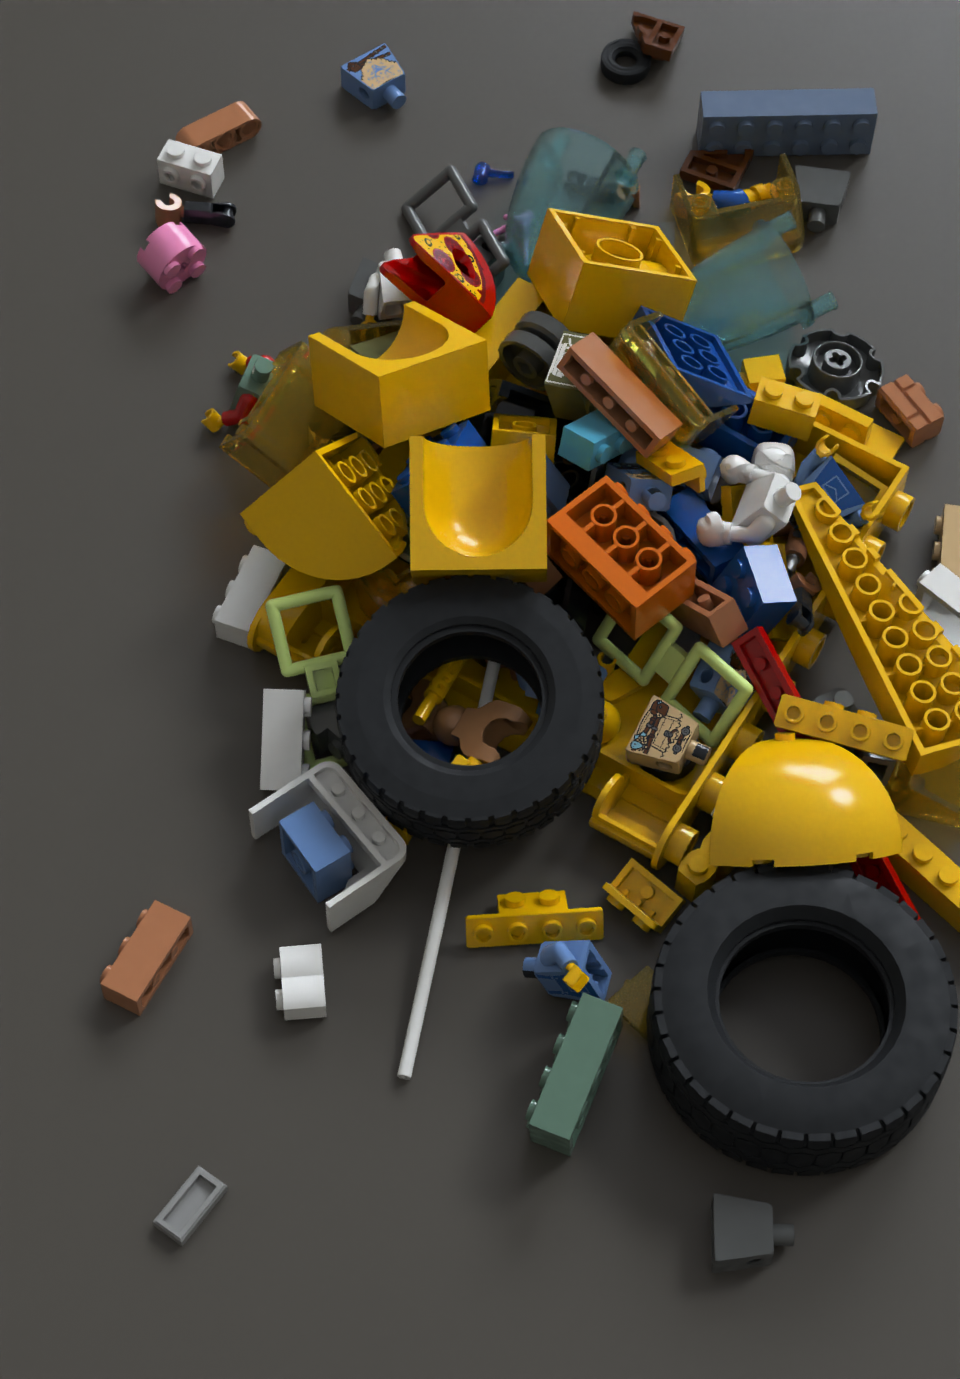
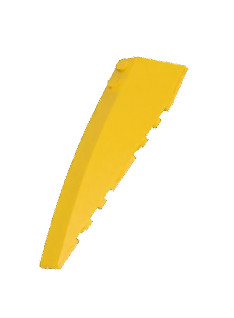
M817 482L800 485L802 495L795 503L793 514L819 581L854 661L883 720L914 730L908 757L905 761L911 776L937 770L959 760L960 648L957 644L953 646L943 635L944 629L939 623L930 620L923 612L924 606L891 568L886 569L880 562L881 556L873 547L868 548L859 537L860 532L853 524L849 525L840 515L841 510L820 485Z

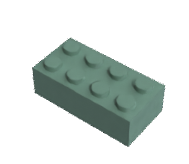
M584 992L579 1003L573 1001L566 1017L568 1022L566 1035L561 1033L558 1035L552 1052L555 1054L554 1064L552 1068L549 1066L545 1067L539 1082V1086L542 1087L539 1100L532 1099L525 1119L528 1120L526 1128L529 1129L532 1142L570 1157L623 1029L622 1007Z

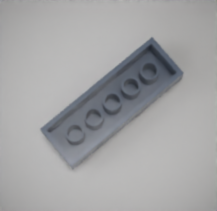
M874 88L701 91L696 127L698 150L710 152L727 149L728 154H744L745 149L754 150L753 156L870 154L878 115Z

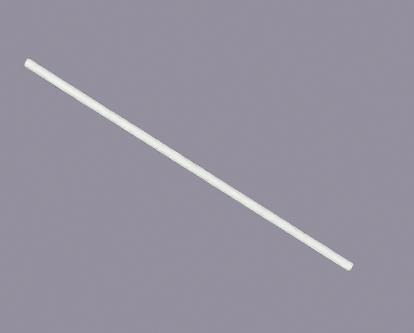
M489 660L487 662L478 708L493 701L501 665L499 663ZM450 844L447 845L397 1077L410 1080L412 1076L461 849L453 848Z

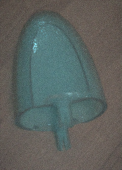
M558 127L542 132L523 165L507 215L505 245L513 271L520 278L531 282L527 271L548 208L622 220L635 200L631 194H636L639 190L637 174L647 159L646 153L639 148L633 147L625 159L613 147L601 139L580 130Z
M786 211L784 214L767 222L763 219L755 221L751 232L728 244L690 270L697 279V283L683 322L717 335L726 351H731L771 337L799 323L803 329H807L815 323L816 318L838 309V304L831 291L811 301L802 273L790 249L781 237L782 234L797 227L790 211Z

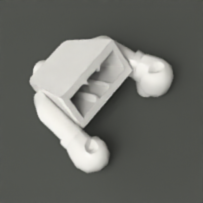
M739 455L725 457L719 466L722 479L729 485H736L737 483L746 484L733 521H722L720 515L715 511L707 513L705 517L700 518L697 522V538L702 545L708 547L723 546L725 544L732 545V542H742L749 546L760 545L787 525L796 501L801 498V489L796 483L790 482L785 475L759 469L757 465L751 464Z

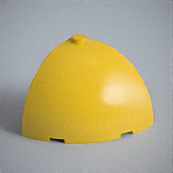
M359 432L350 434L314 451L240 513L248 531L257 536L265 547L279 560L299 572L321 579H355L384 568L403 553L406 547L403 537L408 534L405 512L391 494L395 485L391 479L383 476L379 469L383 465L381 459L367 438Z
M795 732L775 733V738L755 743L740 754L729 769L719 791L711 826L710 865L753 867L754 864H768L774 860V867L815 866L856 862V858L867 856L871 859H877L902 853L899 820L891 798L882 782L861 759L833 743L817 739L795 738Z

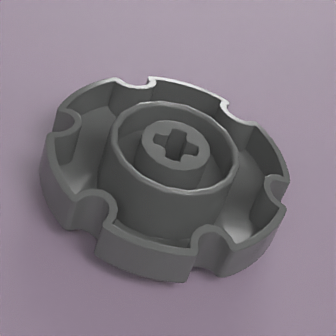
M820 329L802 335L800 344L794 343L791 346L785 372L787 379L795 381L794 386L821 393L843 405L857 409L868 404L870 395H877L884 378L885 368L883 360L874 357L876 349L865 339L850 332L840 335L834 329Z

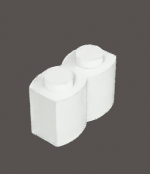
M321 943L279 947L280 958H273L274 977L282 981V989L275 990L277 1011L284 1010L285 1021L327 1017Z

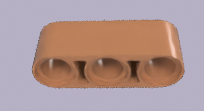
M237 101L183 127L177 133L175 141L220 154L256 136L261 129L262 123L245 102Z

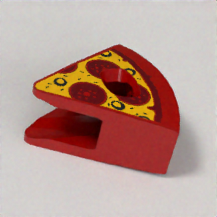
M463 232L413 234L409 238V242L416 255L412 258L393 259L384 262L379 267L381 274L410 300L476 333L492 318L496 305L494 279L483 255L472 240Z

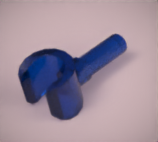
M480 162L475 167L472 181L477 185H485L489 177L513 179L514 171L491 169L489 164Z

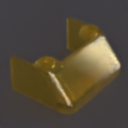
M786 153L780 154L777 176L770 187L771 198L717 209L714 200L706 194L687 195L680 175H673L670 208L693 265L697 268L708 270L794 253L803 247L805 229L800 187Z
M657 311L628 322L616 335L609 348L683 423L670 441L678 447L687 449L705 440L736 413L739 407L732 405L715 414L712 413L647 332L664 316L661 311Z

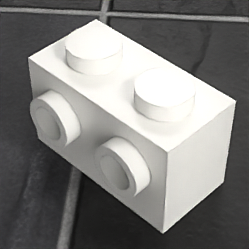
M168 139L157 158L160 183L213 199L225 178L222 154Z

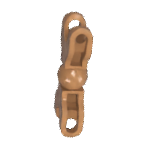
M423 678L409 695L412 700L411 706L402 714L403 727L411 739L440 741L447 746H460L467 758L472 756L483 764L501 759L496 751L498 744L510 735H525L533 723L522 708L501 700H495L474 709L464 708L461 705H448L444 698L439 705H435L425 723L418 725L414 723L412 717L423 701L424 691L430 683L429 680Z

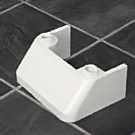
M325 761L317 764L248 811L251 834L256 840L278 826L281 819L314 801L321 811L325 809L330 814L335 824L334 830L339 836L344 835L349 840L353 848L351 860L359 873L348 880L344 891L325 903L327 928L333 932L377 901L405 862L407 850L403 838L345 770L335 762Z

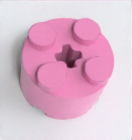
M172 221L157 228L146 239L149 242L146 249L143 250L140 247L137 254V262L169 294L177 292L181 288L183 281L189 277H199L206 269L203 263L206 258V248L182 222L176 225Z

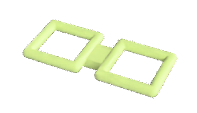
M336 584L268 600L265 608L281 674L284 677H292L305 673L309 689L306 697H312V706L335 701L337 680L340 672L338 665H342L346 652L354 639L343 588ZM332 599L344 651L292 663L280 611ZM305 718V730H308V726H307V722H306V718ZM312 743L310 751L304 750V764H309L310 769L325 761L335 762L341 767L348 766L343 758L339 760L334 756L315 760Z
M670 613L659 621L667 628V631L643 669H641L607 639L616 622L606 614L592 637L593 644L612 661L616 658V664L640 686H647L655 673L661 676L668 683V686L660 698L695 720L699 724L698 738L707 746L716 748L753 693V686L703 642H696L689 653L680 647L675 641L681 634L683 625ZM700 659L704 660L738 690L712 731L675 699Z

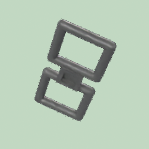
M449 165L402 205L401 210L414 234L427 233L415 209L450 180L464 206L432 233L463 232L472 242L479 235H482L496 260L489 266L494 279L510 265V260L487 220L480 219L469 228L465 220L477 211L478 205L454 165Z

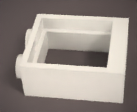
M940 563L931 572L926 570L916 582L918 589L914 596L924 606L923 612L933 622L937 621L944 629L943 635L953 646L957 644L960 648V578Z

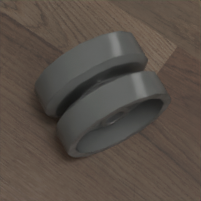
M529 311L517 322L514 331L508 333L500 343L498 349L500 360L506 369L520 382L533 389L546 391L544 382L563 331L569 330L561 322L541 311Z

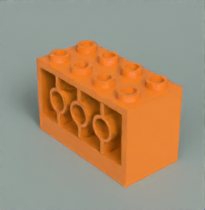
M607 475L547 519V555L634 641L694 595L697 564L694 554L687 547L682 548L674 540L668 528L664 525L659 526L651 518L645 506L640 503L636 504L629 497L624 486L619 482L614 483Z

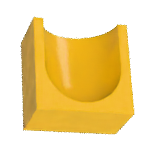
M553 208L547 209L527 271L528 277L552 316L569 331L585 334L594 332L599 336L624 339L623 334L641 305L683 322L697 283V279L658 226Z
M415 301L404 304L403 320L398 335L391 346L377 359L356 354L320 332L308 335L314 405L383 448L409 440V436H420L491 410L487 340Z
M532 434L530 438L517 443L481 447L444 445L431 442L423 436H409L410 572L413 583L427 584L430 580L445 577L447 580L455 575L474 577V574L491 576V579L495 580L496 577L513 580V582H547L546 434Z

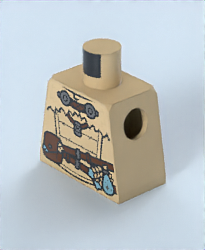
M653 695L625 750L627 761L630 763L673 774H680L687 759L705 766L712 748L697 742L699 724L661 698Z

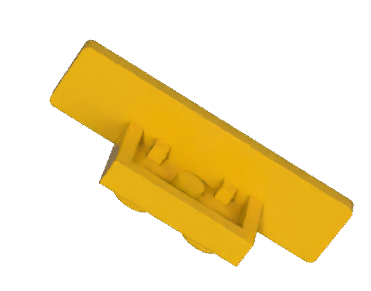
M822 394L815 419L816 422L894 459L904 443V437L873 423V418Z
M788 694L781 696L774 720V726L777 728L901 762L907 760L914 736L912 728L876 719L877 715L864 710H857V713L844 710L843 705L835 702L825 701L824 704Z
M547 889L541 892L521 893L514 891L507 894L497 895V914L468 915L465 917L466 946L468 948L539 944L545 941L600 940L604 937V913L602 907L568 909L565 890Z

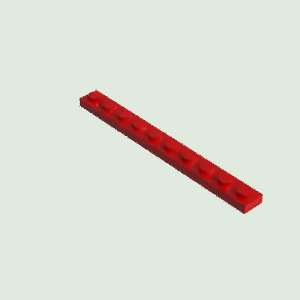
M757 626L732 642L731 645L774 723L781 696L783 694L799 698L801 696L763 626ZM777 728L778 732H792ZM795 733V738L817 739L814 737ZM867 856L856 858V862H849L856 877L860 874L877 882L876 889L884 886L899 897L898 903L905 901L918 914L888 857L871 859Z

